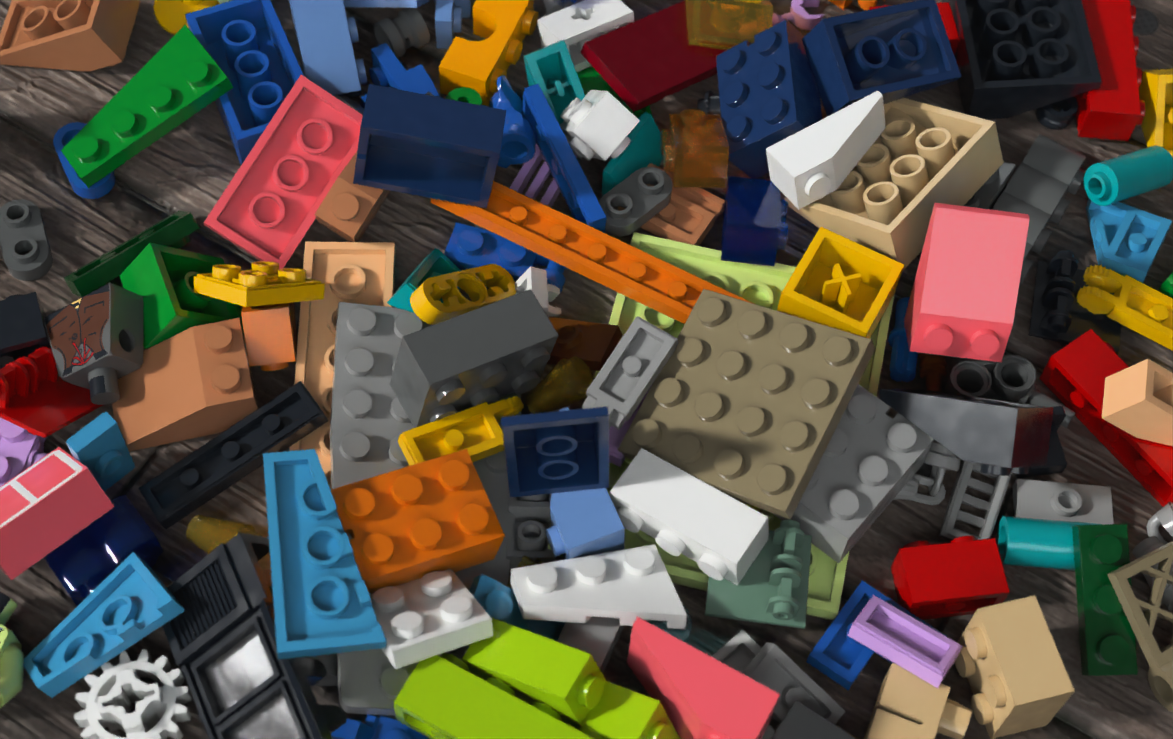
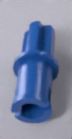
M910 297L897 301L895 325L888 336L889 345L892 347L889 368L891 371L890 377L896 382H911L915 378L918 352L909 351L904 325Z

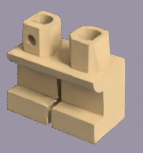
M892 662L883 679L864 739H935L937 732L953 739H962L968 728L972 710L947 698L951 687L941 683L936 688Z

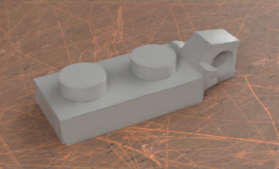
M637 316L586 390L587 398L582 405L583 409L608 406L609 429L612 425L620 430L625 421L628 422L678 345V339Z

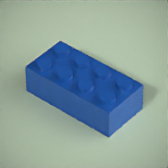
M233 0L185 14L189 30L225 73L234 87L216 99L215 103L241 165L300 75H303L270 0Z

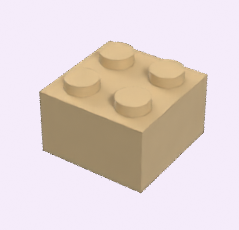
M1029 596L976 610L957 642L963 647L955 660L958 673L963 678L967 677L973 693L971 704L976 720L980 725L985 724L990 739L1048 725L1075 690L1036 596Z

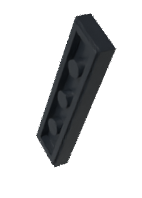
M299 381L138 489L159 523L166 530L264 464L263 453L283 452L328 422V419L304 384Z

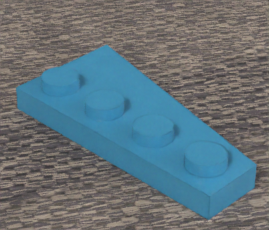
M316 450L263 453L278 659L386 648L387 641L373 610L369 592L353 556V549L347 533L344 532L337 513V506Z

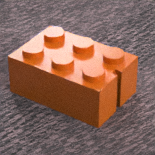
M467 449L331 489L337 506V513L344 532L347 533L353 549V556L369 595L374 594L375 591L383 587H395L420 579L430 572L451 569L455 573L494 560L505 537Z

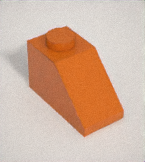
M294 302L253 307L243 306L241 316L249 367L261 366L263 371H276L287 368L289 366L288 362H296L297 332Z

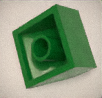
M150 242L121 273L120 279L123 288L143 296L144 349L151 348L191 327L234 318L240 319L243 330L241 305L194 292V276L212 273L213 265L225 264L223 258Z

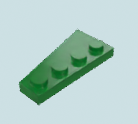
M184 25L61 151L81 180L89 188L234 87L189 28Z

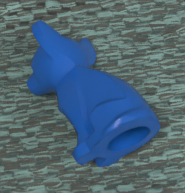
M501 75L497 77L498 92L489 100V107L506 110L501 151L497 165L501 168H508L511 164H522L534 157L536 138L531 123L523 115L522 99L513 91L507 78Z

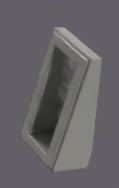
M961 460L939 536L950 541L962 536H976L954 528L955 521L958 519L981 528L979 536H976L978 540L991 538L1012 473L1010 476L980 472V463ZM972 471L994 478V484L990 485L971 478ZM969 487L989 494V502L966 494V488ZM961 503L986 511L984 518L959 510Z

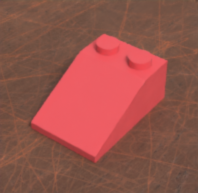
M934 203L904 318L910 352L1002 363L1014 322L1030 221L1028 214Z
M639 617L636 618L632 625L627 664L650 697L661 702L680 739L763 738L780 697L779 693Z

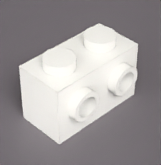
M590 90L582 101L578 97L575 98L560 115L564 120L560 127L572 151L579 158L584 157L588 161L591 158L606 161L609 156L613 159L617 158L631 141L627 135L640 121L611 93L602 90Z

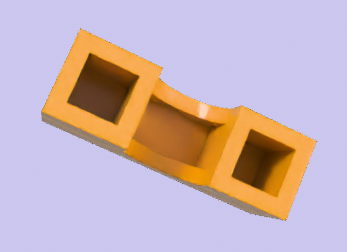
M476 0L472 6L473 34L486 39L470 41L457 36L454 38L439 65L440 93L447 95L456 88H471L480 94L482 105L488 106L494 93L498 92L497 77L501 75L507 77L509 65H515L520 58L524 37L526 34L532 35L535 30L538 12L534 11V0Z

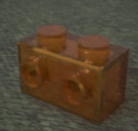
M697 109L683 110L680 114H669V129H661L660 151L661 155H663L664 172H671L673 186L675 188H726L729 144L721 115L706 114Z

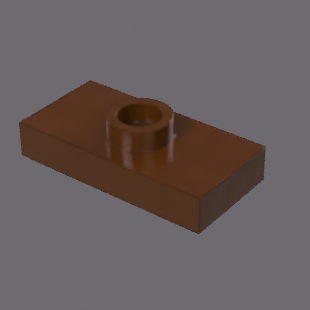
M548 317L559 336L547 364L600 371L623 334L618 325Z

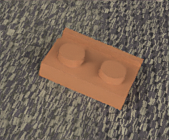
M650 163L647 167L659 168L670 176L673 185L672 194L667 207L640 228L660 238L699 246L713 227L718 215H721L724 211L725 200ZM618 206L619 211L624 210L623 207Z

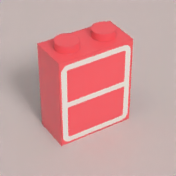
M57 447L0 487V569L11 580L114 507L90 470L62 448Z

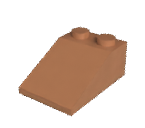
M12 0L0 32V65L84 72L94 71L107 66H115L123 62L126 55V49L141 1Z
M234 318L194 326L144 350L143 364L140 369L118 379L120 399L112 403L114 420L120 428L129 452L226 431L258 409L240 319Z

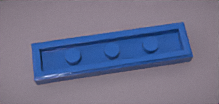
M539 84L524 88L523 115L532 125L536 143L574 219L605 233L606 215Z

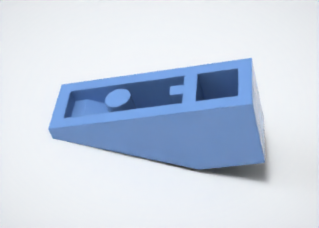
M569 407L560 409L559 411H567L570 409ZM606 488L551 494V527L546 528L545 532L555 557L563 554L564 559H571L624 549L625 528Z

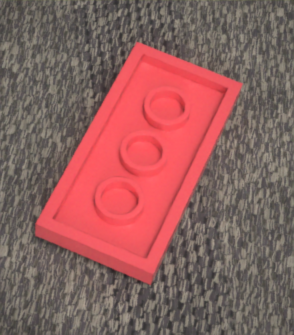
M300 75L203 225L258 260L279 263V269L284 268L316 219L315 213L336 179L357 152L363 115L308 78Z

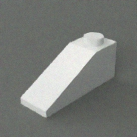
M876 91L766 148L771 182L798 210L837 190L886 128L883 95Z

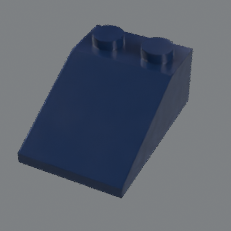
M917 0L825 18L802 39L827 117L876 91L883 95V103L886 104L958 80L961 77L936 0Z
M608 406L501 417L510 498L609 488Z

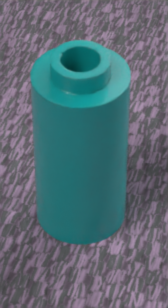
M1150 146L1093 164L1086 170L1084 175L1085 192L1095 204L1107 206L1162 188L1173 180V158L1165 148Z
M1002 516L998 525L996 539L1002 565L1075 570L1072 526L1102 524Z

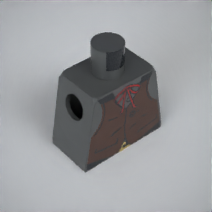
M108 283L44 318L45 328L59 376L65 382L89 389L91 402L94 404L107 405L120 399L118 379L140 369L143 364V296Z

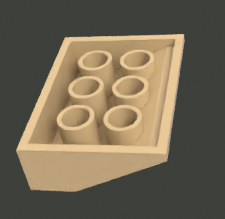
M907 98L884 104L886 128L837 190L799 210L787 197L784 198L785 203L816 227L820 228L821 226L904 264V271L923 249L934 203L964 206L1003 164L996 122Z

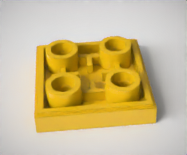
M256 261L252 262L251 270H241V266L231 264L213 265L212 273L194 276V292L244 307L323 300L325 283L306 277L305 269H279V263Z

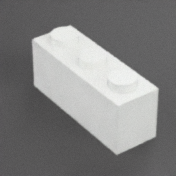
M643 448L640 449L609 492V496L625 529L637 533L639 530L653 537L664 551L674 556L683 554L697 562L698 567L706 575L716 580H723L725 578L738 585L769 539V521L767 516Z

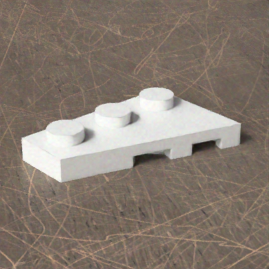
M655 544L511 569V586L523 619L586 623L591 616L619 618L620 625L632 626L636 618L639 617L643 620L667 621V628L686 629V611Z

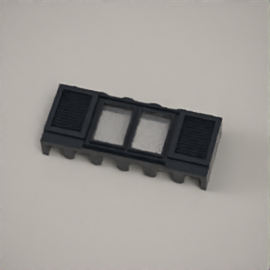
M239 532L226 544L221 543L167 587L185 611L162 625L175 661L177 665H180L181 673L187 680L197 706L198 717L203 723L209 739H333L330 732H334L344 725L347 717L339 706L318 704L311 686H314L327 676V670L323 663L317 659L299 657L278 659L271 569L261 568L258 563L260 559L270 552L269 537Z

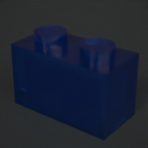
M728 176L722 223V261L774 266L777 249L785 250L788 236V223H786L788 202L785 199H781V191L771 180Z

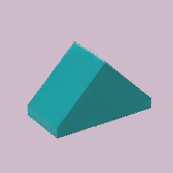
M560 40L524 55L528 85L539 84L559 125L564 122L560 117L564 109L575 98L578 97L582 101L585 97L565 40Z

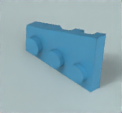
M132 552L24 658L23 666L37 688L53 698L184 612L185 609L148 564L136 553Z

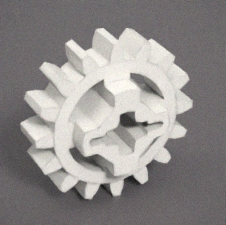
M142 650L137 661H131L127 652L123 651L119 657L120 664L112 666L107 661L101 665L104 673L100 677L91 674L84 677L91 689L89 692L76 693L75 699L84 710L74 714V720L79 727L85 728L80 734L83 739H167L168 737L181 739L183 737L176 724L177 722L191 720L188 708L182 704L191 701L192 696L187 686H181L185 679L179 668L170 671L171 665L167 657L161 656L153 664L148 650ZM140 678L152 679L161 684L162 687H159L157 683L147 685ZM136 702V711L129 713L132 709L131 703ZM108 727L110 731L121 729L126 732L127 737L115 736L104 728Z

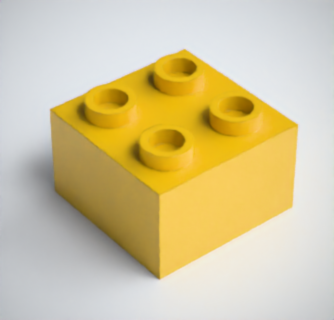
M820 226L783 289L777 311L870 339L895 294L904 264Z

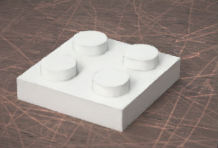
M451 569L430 572L420 579L395 587H383L370 595L373 610L387 641L386 648H382V651L395 669L493 636L492 618Z

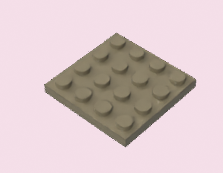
M703 289L677 337L678 345L674 353L652 384L618 451L624 455V458L633 460L640 449L643 448L734 499L791 520L876 348L871 339Z

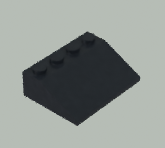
M942 0V2L950 3L960 39L954 56L961 74L958 83L965 114L982 119L1010 118L1100 88L1102 80L1081 0Z

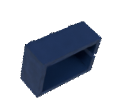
M786 19L755 35V43L751 44L748 40H745L716 56L724 157L753 180L769 173L766 148L822 120L820 94L802 42L805 36Z
M369 84L360 128L353 184L487 208L501 151L506 110L445 99L440 96L399 90L394 87Z

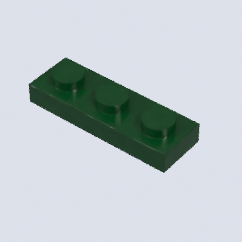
M179 210L64 277V280L73 294L84 297L108 283L113 284L111 280L120 276L150 242L179 249L191 241L189 234L199 229V226L191 212Z
M1127 524L1072 526L1082 675H1138L1135 634L1107 575L1130 563ZM1129 577L1127 580L1132 588L1131 577Z

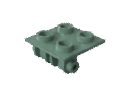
M795 520L781 521L779 528L775 531L769 530L768 541L738 585L725 578L723 580H716L708 577L705 616L805 629L812 536L804 535V532L800 529V523Z

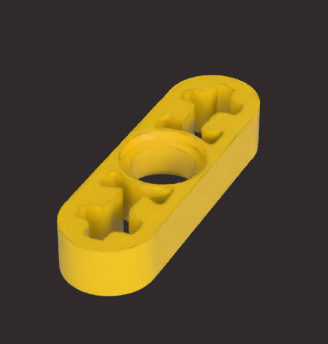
M488 264L426 279L411 294L410 304L414 313L422 321L435 325L515 295V281L511 274L503 267L496 264ZM458 287L463 289L469 295L471 301L466 299L461 294Z

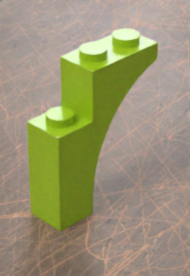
M492 618L493 636L471 643L462 658L472 674L485 681L488 677H493L504 682L513 689L515 697L530 705L534 702H540L551 707L561 716L560 721L577 730L580 727H587L598 732L605 739H680L660 701L606 681L593 656L579 649Z

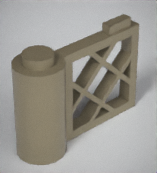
M1173 541L1107 574L1150 666L1147 673L1150 688L1161 705L1173 712V637L1171 644L1159 649L1152 632L1157 616L1173 622V613L1160 608L1166 583L1173 585V576L1169 575L1173 562ZM1159 563L1158 569H1155V568H1152V567H1151V566H1153V565ZM1139 572L1155 578L1148 603L1136 599L1127 580Z

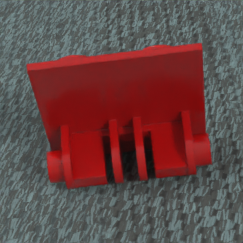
M40 347L29 354L28 357H20L0 369V418L26 429L33 435L46 438L103 406L91 402L89 389L65 382L58 376L51 348Z

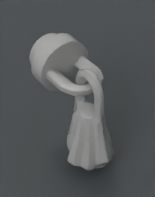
M932 442L924 460L925 464L932 466L930 478L915 473L893 500H910L928 505L939 504L946 494L945 487L942 484L945 471H958L961 459H958L954 453L943 445ZM919 484L928 486L929 495L931 496L917 493Z

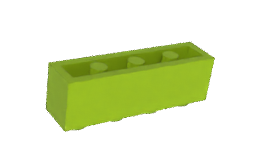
M442 653L441 656L436 655L419 661L393 702L396 720L430 739H605L601 734L590 728L580 727L577 730L560 721L561 716L554 709L543 703L534 702L530 705L514 696L515 692L510 686L496 678L488 677L485 681L468 672L469 667L462 660L448 653Z

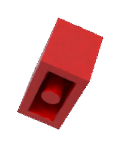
M968 535L958 537L950 543L931 545L929 541L911 542L903 548H899L890 568L899 605L922 620L975 614L979 608L1003 603L1010 593L995 538L978 540V537Z

